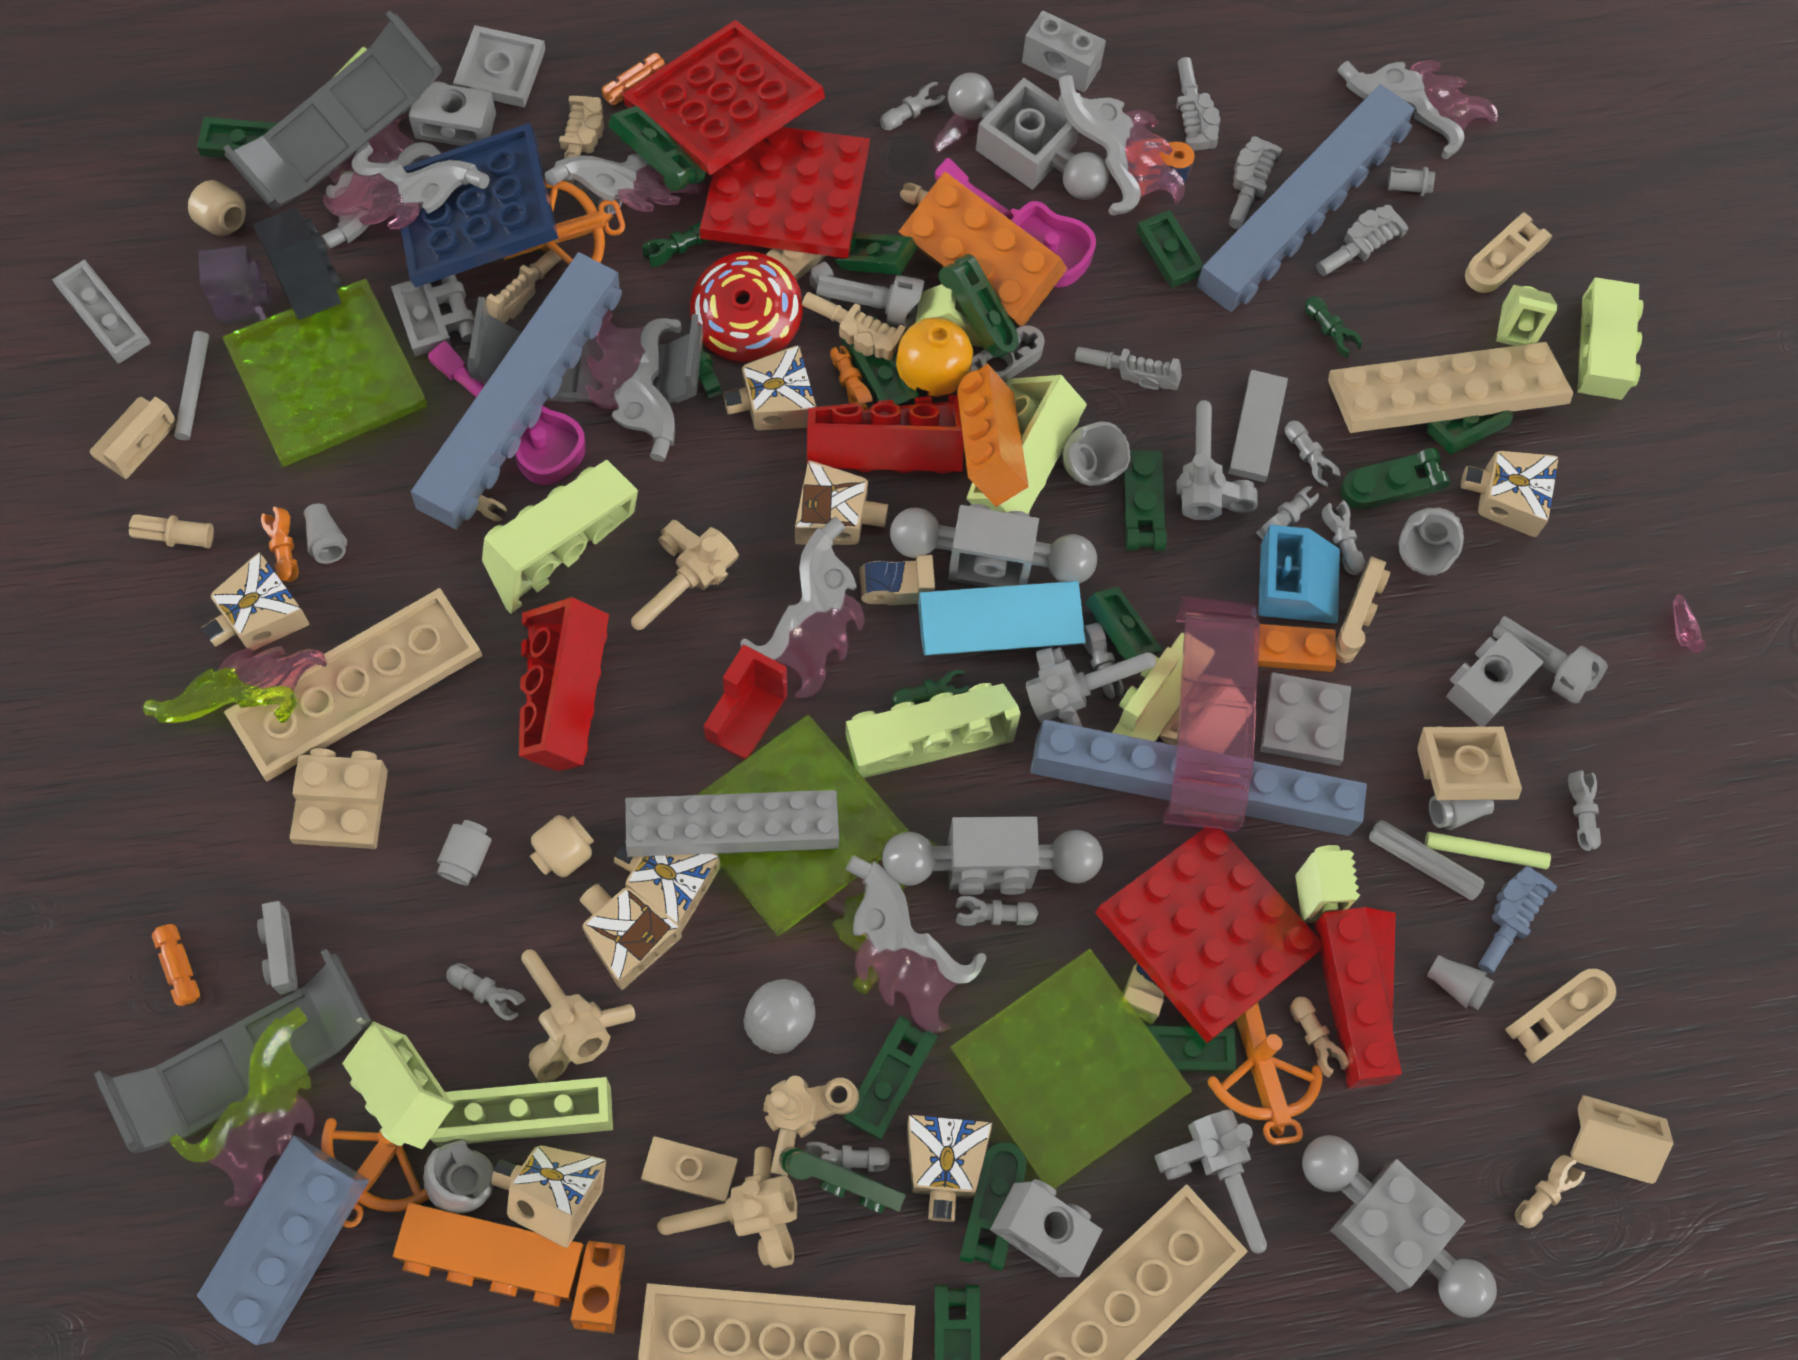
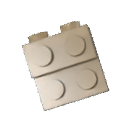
M1423 727L1417 751L1424 778L1431 779L1436 800H1516L1519 798L1522 787L1504 727Z
M323 748L311 749L310 755H298L292 792L296 802L290 833L291 842L303 845L376 849L388 773L383 761L377 760L376 754L367 751H354L351 758L336 757L334 751Z

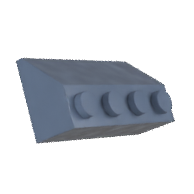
M294 1135L197 1294V1297L219 1323L254 1345L275 1341L370 1180Z

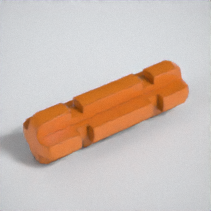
M652 53L643 59L644 64L639 62L616 77L617 82L612 80L601 88L604 99L610 105H616L623 100L622 94L664 67L665 62L658 53Z
M167 924L155 928V931L152 933V939L156 949H161V953L158 956L168 985L174 986L171 994L175 1004L185 1006L196 1002L200 997V992L196 981L190 979L194 975L183 944H178L177 942L181 940L177 927L174 924Z

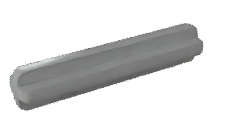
M1379 820L1369 834L1370 841L1469 900H1474L1478 897L1483 889L1485 882L1482 878L1384 820Z

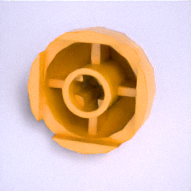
M925 318L910 326L902 336L898 347L896 367L900 378L909 388L915 391L917 387L929 391L928 395L931 396L947 395L955 392L957 384L961 382L966 374L971 372L973 348L968 335L958 324L945 318Z

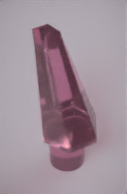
M954 113L934 140L936 153L960 137L965 136L968 133L967 128L979 125L982 118L968 120Z
M1676 595L1673 600L1676 638L1681 647L1688 646L1691 652L1699 653L1706 646L1702 639L1699 623L1684 596Z

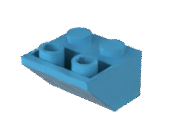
M1270 525L1261 543L1258 616L1337 623L1340 549L1309 528Z

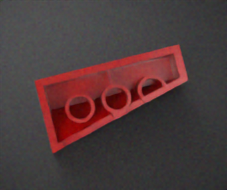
M949 394L948 401L932 403L931 396L916 397L915 404L903 406L894 404L893 400L878 401L877 404L871 406V409H862L858 403L808 408L807 464L808 461H814L835 469H856L860 472H870L873 470H894L899 473H909L913 470L933 471L938 474H947L952 471L962 472L964 440L958 394Z
M573 597L522 613V625L528 628V639L521 642V656L527 658V673L521 676L520 691L527 695V704L520 709L519 757L555 771L584 765V759L588 752L587 742L591 719L595 711L596 689L601 676L602 654L607 640L608 613Z
M1368 907L1324 912L1314 924L1315 935L1321 940L1323 946L1319 954L1339 1048L1342 1049L1348 1059V1066L1344 1070L1348 1089L1390 1084L1402 1075L1393 1035L1396 913Z

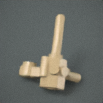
M672 520L661 530L662 536L658 538L661 546L672 556H675L678 552L681 553L676 560L679 569L676 571L677 576L632 617L631 625L634 629H644L688 587L693 589L696 586L705 590L709 585H719L728 576L725 570L738 559L739 554L733 544L720 531L710 527L699 537L686 529L677 520Z
M532 949L523 952L521 957L523 964L551 1005L550 1009L545 1010L539 1016V1021L550 1038L547 1042L534 1047L529 1054V1068L539 1082L546 1083L562 1075L571 1061L576 1065L593 1061L607 1049L611 1036L605 1028L633 1021L635 1019V1010L631 1004L601 1011L593 1001L588 1003L579 994L566 996L537 952Z
M791 1076L787 1081L783 1080L771 1088L772 1093L771 1095L767 1094L763 1111L769 1114L765 1119L773 1132L778 1129L780 1130L770 1173L788 1176V1173L783 1171L779 1165V1156L787 1147H794L797 1134L801 1138L805 1137L816 1129L815 1125L818 1121L834 1114H848L855 1109L859 1101V1093L851 1081L845 1078H835L826 1085L809 1088L807 1082L801 1077ZM840 1087L845 1088L848 1094L847 1099L842 1103H835L832 1099L834 1090Z
M758 1147L755 1150L753 1176L746 1177L742 1185L731 1188V1197L727 1198L726 1203L661 1218L657 1223V1229L662 1235H670L730 1221L734 1225L736 1234L739 1237L760 1233L761 1239L758 1241V1253L763 1265H771L772 1268L792 1265L794 1262V1247L786 1223L797 1219V1200L794 1186L787 1175L771 1178L772 1150L768 1147Z

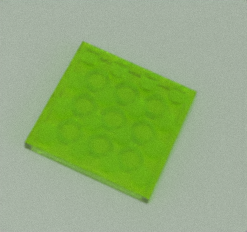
M366 278L336 290L342 302L336 306L299 321L293 309H289L222 337L283 467L428 406Z
M809 714L697 794L837 791L838 849L714 853L719 856L720 866L778 937L858 877L846 870L852 855L870 864L873 861L877 863L882 859L884 847L892 837L903 832H909Z
M1091 949L1084 952L950 1047L1042 1182L1047 1183L1054 1189H1057L1192 1092L1189 1085Z

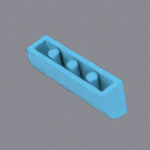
M1079 581L920 592L918 613L922 648L925 656L1085 644Z

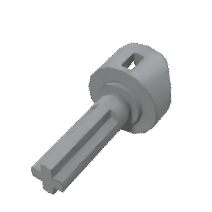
M820 275L816 295L867 305L872 308L886 309L885 314L888 315L887 324L889 326L899 327L902 325L908 329L916 323L918 303L920 302L925 281L897 275L894 285L891 284L890 289L884 286H874Z
M1506 616L1501 619L1500 623L1493 630L1492 636L1497 639L1506 631L1510 632L1544 661L1541 666L1556 674L1551 688L1552 691L1572 703H1579L1586 691L1595 689L1608 668L1605 660L1586 647L1580 646L1574 653L1567 656L1565 652Z

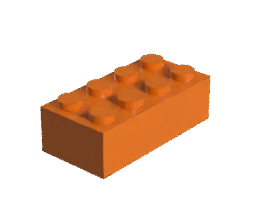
M945 171L898 231L902 236L912 237L917 250L941 268L954 263L956 259L964 254L974 256L1009 318L1018 327L1026 324L1068 269L1061 257Z

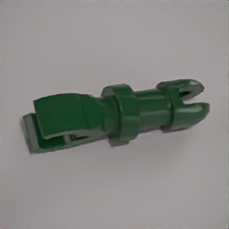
M700 222L690 226V230L680 234L676 231L670 234V239H654L644 243L642 246L643 257L647 258L649 256L651 267H658L666 263L673 253L683 254L687 251V247L694 244L701 245L709 240L700 239Z
M1313 296L1306 301V313L1313 321L1317 320L1322 325L1321 331L1326 336H1332L1341 356L1349 359L1350 349L1344 346V340L1355 343L1357 349L1361 350V337L1355 331L1343 327V320L1338 315L1333 316L1328 310V305L1321 298Z
M702 342L699 377L710 399L723 392L712 369V357L710 354L705 353Z
M961 669L954 670L937 681L933 682L932 679L922 681L923 685L911 689L906 687L895 691L892 695L891 703L893 706L903 702H914V704L923 701H930L933 696L945 692H951L953 695L966 693L970 686L966 685L962 689H956L953 685L946 686L951 683L953 677H961L965 672Z

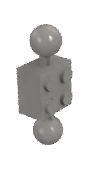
M964 73L951 83L948 90V103L951 110L958 117L965 120L984 118L978 126L976 151L1033 190L1053 168H1056L1063 173V184L1068 193L1077 199H1094L1106 189L1109 182V169L1105 161L1095 153L1081 152L1074 155L1070 152L1077 143L1079 132L1065 116L1060 102L1036 85L1023 78L999 103L994 100V91L990 82L978 73Z
M981 504L960 505L957 525L954 528L939 525L938 520L931 512L923 508L914 507L900 512L893 520L890 528L892 544L898 552L906 557L916 558V556L929 555L935 548L952 551L948 581L983 587L1027 585L1031 565L1048 567L1051 575L1059 582L1079 581L1080 584L1092 576L1097 566L1096 550L1092 543L1083 536L1077 534L1064 535L1056 539L1052 544L1036 542L1039 518L1030 517L1029 514L1022 511L1006 513L991 510L989 507Z
M953 817L947 846H932L929 840L921 834L903 832L895 835L887 842L882 854L883 868L899 884L906 886L917 885L925 881L932 871H948L949 890H959V893L962 895L982 894L984 889H1000L1002 894L1007 895L1021 894L1025 892V889L1032 888L1037 871L1043 869H1053L1055 874L1066 882L1083 883L1092 879L1099 872L1103 861L1102 848L1097 839L1090 833L1082 830L1064 832L1055 839L1053 844L1038 845L1037 817Z
M1325 1135L1314 1139L1306 1147L1302 1157V1167L1307 1180L1314 1187L1325 1192L1342 1191L1354 1202L1330 1231L1397 1293L1411 1288L1427 1269L1439 1280L1438 1291L1443 1304L1454 1314L1473 1318L1486 1313L1492 1307L1496 1299L1497 1286L1490 1270L1476 1260H1455L1443 1249L1466 1221L1398 1159L1384 1166L1370 1183L1358 1172L1359 1160L1357 1153L1345 1139L1334 1135Z

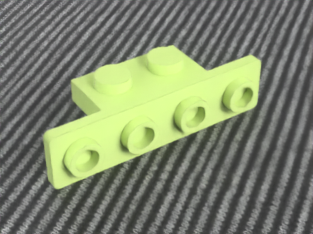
M1181 633L1171 648L1167 647L1160 658L1156 657V664L1153 668L1141 672L1140 675L1145 680L1137 689L1131 686L1119 704L1124 711L1112 733L1156 741L1212 660L1214 651L1188 634Z

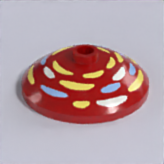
M739 252L715 261L701 274L692 291L690 317L692 320V314H698L699 325H703V344L713 354L731 362L751 363L780 352L789 345L802 321L803 299L795 277L781 262L761 253ZM740 295L750 296L746 304L737 303V298Z

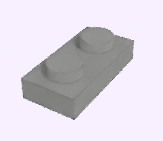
M280 901L262 904L263 918L257 921L260 941L262 944H267L268 959L262 961L263 976L267 985H272L281 996H285L298 990L289 912Z

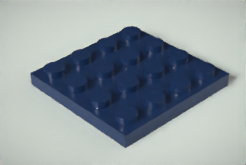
M530 123L403 167L407 173H413L434 163L448 160L475 164L478 171L489 176V184L484 189L470 183L467 185L462 184L453 190L443 205L428 214L424 208L417 210L406 208L399 190L394 187L409 278L415 288L558 239L549 193L544 181L545 175L536 135Z

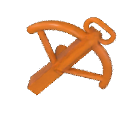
M544 178L547 188H551L549 198L552 211H554L558 189L575 197L583 206L587 215L557 223L558 239L503 257L504 261L541 249L543 252L551 249L565 263L570 265L573 259L557 243L593 233L594 250L591 259L601 263L605 249L603 230L609 235L616 236L625 229V222L619 204L615 200H604L599 204V211L597 212L592 200L577 186L564 180L551 186ZM607 205H613L620 225L616 230H611L608 222L613 218V214L604 212V207Z
M1257 1003L1236 1020L1248 1060L1222 1083L1212 1076L1208 1079V1085L1214 1094L1231 1110L1247 1118L1267 1121L1263 1127V1134L1269 1143L1273 1145L1296 1143L1302 1139L1303 1130L1301 1125L1296 1120L1291 1119V1117L1303 1113L1314 1103L1321 1089L1322 1071L1319 1065H1315L1312 1067V1073L1272 1057L1282 1047V1040L1276 1034H1270L1266 1037ZM1275 1067L1310 1081V1086L1301 1099L1287 1105ZM1251 1069L1263 1107L1245 1104L1234 1098L1226 1090ZM1292 1125L1297 1133L1296 1136L1273 1138L1270 1134V1128L1278 1137L1284 1133L1285 1126Z
M334 1118L327 1119L322 1133L321 1151L334 1159L333 1139L378 1142L357 1171L370 1181L353 1208L357 1212L356 1218L353 1221L346 1220L343 1225L344 1227L353 1228L361 1222L364 1211L359 1204L377 1211L399 1212L407 1210L408 1203L420 1205L429 1199L426 1190H421L403 1146H398L387 1140L380 1130L378 1133L335 1130L337 1121ZM396 1154L413 1196L403 1199H384L369 1193L368 1191Z

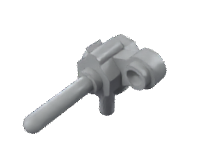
M1206 400L1200 401L1196 407L1195 456L1192 462L1183 466V473L1177 479V495H1180L1182 499V515L1193 520L1214 519L1222 515V508H1227L1233 512H1250L1257 508L1258 491L1254 488V484L1251 481H1226L1222 473V465L1215 463L1211 459L1212 406Z
M1050 646L1036 651L1040 666L1038 671L1039 677L1027 681L1026 689L1030 703L1040 723L1043 720L1059 717L1063 720L1064 724L1083 727L1076 710L1086 707L1085 696L1091 695L1090 690L1151 669L1156 664V657L1152 653H1144L1085 675L1084 672L1076 673L1070 660H1066L1061 647L1054 649Z
M1232 1110L1217 1112L1192 1122L1188 1127L1193 1141L1154 1156L1160 1173H1165L1167 1180L1176 1179L1191 1173L1190 1164L1201 1160L1206 1175L1217 1174L1220 1181H1225L1250 1249L1257 1254L1263 1253L1267 1248V1242L1241 1173L1244 1172L1242 1164L1251 1160L1247 1148L1250 1146V1139L1253 1136L1252 1128L1245 1123L1238 1125Z

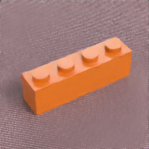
M986 364L977 371H971L966 374L961 382L957 384L968 478L997 507L1027 489L1029 485L1014 392L989 364Z
M408 1203L392 1257L400 1262H404L402 1270L409 1273L429 1277L431 1269L448 1273L446 1281L472 1287L474 1279L491 1283L489 1289L491 1292L516 1297L517 1290L519 1289L535 1293L534 1302L559 1307L561 1300L573 1302L586 1247L583 1243L572 1241L569 1247L566 1248L536 1232Z

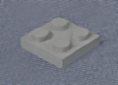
M474 25L453 81V86L480 88L491 92L493 101L525 107L546 50L544 40Z
M1272 672L1268 684L1260 752L1340 766L1344 758L1351 686Z

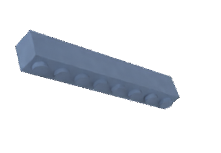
M1379 84L1202 267L1196 287L1229 312H1232L1241 302L1246 305L1256 294L1259 288L1257 285L1263 279L1269 281L1276 274L1281 266L1280 261L1286 255L1292 257L1298 251L1304 241L1303 237L1308 232L1314 234L1319 229L1329 209L1336 211L1348 195L1347 191L1350 187L1358 188L1370 171L1371 165L1374 163L1378 166L1384 161L1391 150L1390 146L1394 141L1401 143L1412 128L1409 121L1415 108L1382 84Z
M580 252L577 253L412 488L411 495L417 510L455 530L459 528L464 519L469 520L474 515L478 507V499L485 488L490 489L496 483L500 473L499 468L506 458L510 459L515 455L520 446L522 434L527 427L532 428L537 423L544 402L548 397L553 398L557 394L562 383V376L568 367L572 369L576 366L582 354V347L588 338L593 339L598 334L603 316L608 309L613 310L619 303L622 290L619 286L617 271Z
M1043 720L1036 735L1030 771L1031 774L1349 836L1363 823L1367 783L1049 720Z

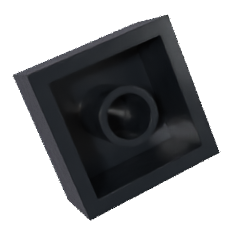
M297 207L253 224L298 321L342 303L336 289L342 287L341 281L334 266L330 263L325 244L310 217L303 220Z

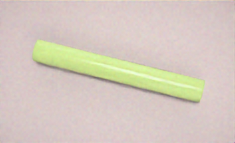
M1427 832L1424 845L1435 850L1548 869L1550 866V853Z

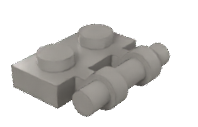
M455 274L441 279L443 285L433 288L430 283L415 288L411 281L391 286L415 357L431 352L443 341L452 346L448 335L452 331L460 332L463 342H471L475 318L473 312L467 309L464 301L466 292L463 284L457 281ZM443 303L450 304L452 313L442 316L438 305Z

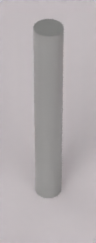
M196 331L193 334L174 437L179 440H190L209 341V335L202 331Z

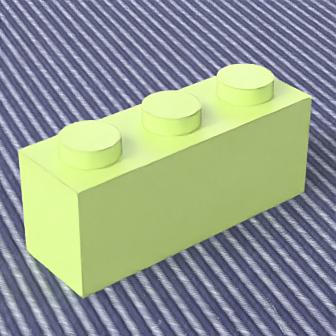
M1595 277L1583 295L1577 393L1622 400L1629 389L1637 385L1641 367L1639 364H1636V354L1642 342V333L1637 332V327L1643 312V300H1639V284Z
M374 1021L342 1063L352 1078L350 1084L362 1094L367 1102L365 1108L377 1118L382 1126L381 1134L398 1146L407 1143L423 1149L454 1107L408 1037Z

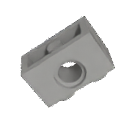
M1042 10L1026 34L1022 63L1057 80L1063 76L1071 75L1073 76L1075 89L1085 93L1101 68L1106 40Z
M439 81L433 82L423 92L421 98L411 106L409 120L415 139L464 146L490 137L496 117L491 92L476 87L452 86Z
M1508 631L1497 641L1489 637L1475 653L1479 660L1472 667L1465 662L1450 678L1454 687L1446 697L1479 726H1485L1544 663ZM1485 671L1493 673L1497 677L1498 682L1488 679Z
M1036 1179L1031 1182L1014 1183L990 1230L1058 1277H1079L1103 1229L1090 1221L1091 1215L1083 1208L1071 1203L1066 1205L1056 1198V1190L1047 1183ZM1047 1215L1052 1221L1050 1236L1047 1235L1044 1229V1221Z

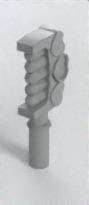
M1188 57L1178 60L1177 65L1182 85L1181 92L1184 96L1178 97L1176 106L1177 110H1181L1183 113V125L1186 127L1185 133L1187 134L1185 143L1193 151L1215 149L1218 142L1221 119L1219 110L1214 107V102L1208 93L1198 94L1192 61Z
M1252 137L1250 142L1246 144V147L1240 151L1234 165L1235 174L1232 185L1233 188L1241 190V192L1238 194V200L1228 222L1232 228L1240 229L1243 226L1250 206L1254 202V196L1263 197L1267 188L1265 182L1268 180V175L1274 166L1273 162L1278 160L1281 147L1258 137Z
M1391 205L1378 207L1375 211L1367 210L1348 229L1344 237V242L1347 245L1341 246L1339 250L1317 263L1316 269L1320 275L1326 276L1347 261H1351L1356 255L1364 262L1369 258L1374 249L1392 240L1393 236L1403 237L1408 230V226L1393 210Z
M1078 347L1075 354L1076 362L1106 367L1108 370L1111 367L1120 369L1123 380L1135 384L1138 383L1141 387L1158 390L1159 387L1166 390H1177L1182 377L1180 361L1173 358L1172 363L1165 362L1163 364L1160 360H1156L1154 363L1152 359H1147L1146 361L1143 357L1137 359L1136 356L1130 355L1129 349H1123L1121 356L1114 355L1113 351L1109 353L1084 347Z

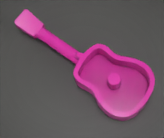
M946 158L936 169L935 180H938L944 171L1061 257L1068 269L1054 287L1069 286L1085 273L1092 261L1096 247L1095 235L1086 224L1074 218L1058 215L1052 212L1045 204L1038 201L1029 202L1020 210H1008L969 183L968 176L950 158Z
M441 342L428 354L432 365L451 381L453 379L458 381L475 397L478 396L485 386L483 383L470 377L465 363L447 342ZM542 405L541 415L537 423L532 428L527 427L520 437V446L514 458L518 468L528 480L539 485H551L567 477L581 463L586 452L585 437L581 426L573 418L563 413L552 411Z

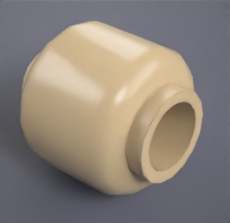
M210 180L204 181L193 190L188 201V212L191 219L200 227L212 234L226 236L239 229L243 224L246 215V204L243 197L237 191L221 182Z
M557 815L532 835L531 843L536 851L530 857L545 875L553 871L559 877H567L592 856L590 844L594 840L574 816L567 819L565 816Z

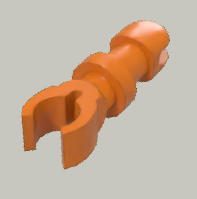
M841 345L839 353L838 349L833 347L830 351V357L835 369H838L840 372L839 382L841 386L847 388L849 403H858L862 409H869L866 403L872 401V396L867 386L861 382L862 375L859 369L853 367L849 350L846 346Z
M274 506L273 511L276 517L262 513L261 523L269 537L272 538L269 541V548L271 553H274L277 562L274 564L276 575L282 581L292 582L297 579L299 569L297 560L293 559L291 550L294 549L293 539L288 537L291 524L290 515L286 509Z

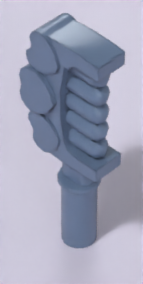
M1526 866L1519 871L1508 883L1502 886L1501 891L1497 894V901L1499 903L1494 907L1495 912L1492 915V920L1499 924L1501 928L1495 933V938L1478 964V967L1482 971L1487 972V974L1494 973L1509 946L1513 945L1515 936L1524 939L1529 935L1531 930L1528 928L1530 922L1534 920V914L1539 912L1538 906H1542L1544 903L1543 898H1547L1557 888L1553 882L1530 866Z

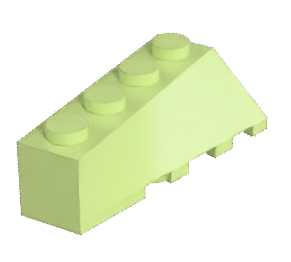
M1062 375L1007 379L1006 384L1015 395L1029 487L995 507L972 482L967 496V500L971 504L985 505L991 510L1006 513L1010 511L1030 513V509L1038 494L1044 488L1052 468L1062 455L1065 443L1078 425L1079 419L1087 406L1086 402Z
M605 460L596 467L586 468L579 474L576 480L565 487H556L546 499L535 506L529 505L525 507L515 519L504 526L498 525L485 536L482 562L505 608L510 614L522 606L519 598L533 588L538 593L549 584L547 578L561 563L569 567L577 561L589 540L597 544L634 513L638 490L608 460Z
M982 683L970 688L969 692L958 695L945 692L933 696L928 702L916 705L914 702H903L893 706L891 711L875 714L874 711H866L856 714L852 717V720L846 721V739L857 778L862 779L1014 742L1021 713L1017 703L1004 684L992 686L991 683Z

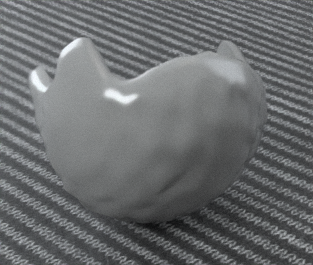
M1100 421L1079 427L1069 436L1065 443L1062 458L1063 466L1067 473L1081 484L1088 486L1106 484L1128 468L1130 462L1129 443L1122 431L1110 422Z
M1441 507L1425 508L1413 513L1406 521L1398 542L1399 552L1405 564L1413 571L1425 575H1437L1447 571L1458 558L1463 547L1464 532L1460 518L1455 516L1452 511Z
M779 979L767 982L756 990L747 1005L743 1020L744 1029L748 1037L752 1039V1042L761 1050L774 1054L788 1053L808 1036L813 1027L816 1017L814 999L806 987L797 981Z
M464 1140L454 1141L434 1149L428 1157L424 1166V1188L429 1196V1200L436 1208L455 1214L468 1213L479 1208L490 1197L494 1186L491 1183L494 1168L484 1154L468 1148Z

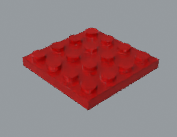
M734 20L624 92L622 97L628 108L638 106L673 138L702 170L711 175L823 100L825 94L822 85L737 20Z
M781 127L713 173L700 226V239L848 259L868 160L870 138Z
M1215 821L1121 889L1095 911L1097 916L1206 1043L1214 1039L1323 949L1321 940Z

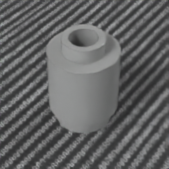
M464 820L462 825L453 824L437 860V863L440 864L437 874L454 883L468 886L471 878L477 877L492 839L485 835L487 829L469 820Z

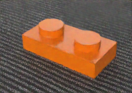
M1256 624L1254 628V666L1333 672L1336 667L1335 630Z

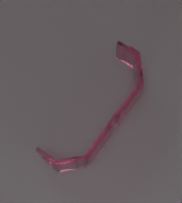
M1183 596L1181 599L1176 621L1185 622L1177 753L1170 801L1163 817V824L1197 828L1213 827L1221 828L1223 831L1237 832L1244 823L1254 762L1256 686L1260 621H1257V611L1253 604Z

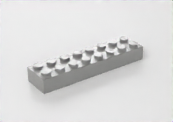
M836 790L625 798L627 857L838 849L839 847Z

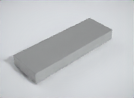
M85 259L52 279L55 286L118 364L151 344L145 333Z
M1251 370L1228 474L1266 482L1288 378Z

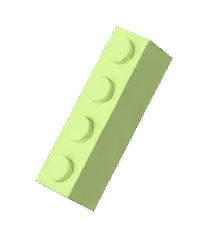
M602 1077L445 1092L454 1107L430 1140L437 1147L458 1140H464L466 1144L610 1131L613 1130L611 1086L607 1078Z

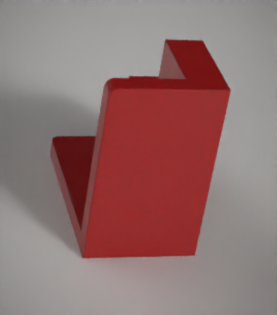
M743 644L723 676L724 693L703 727L705 740L747 761L786 700L788 692L786 666Z

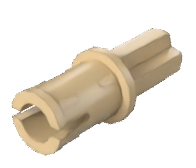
M133 515L129 522V535L132 538L166 542V545L170 547L177 543L209 549L212 545L214 534L212 523L204 524L178 520L177 516L171 515L169 519Z

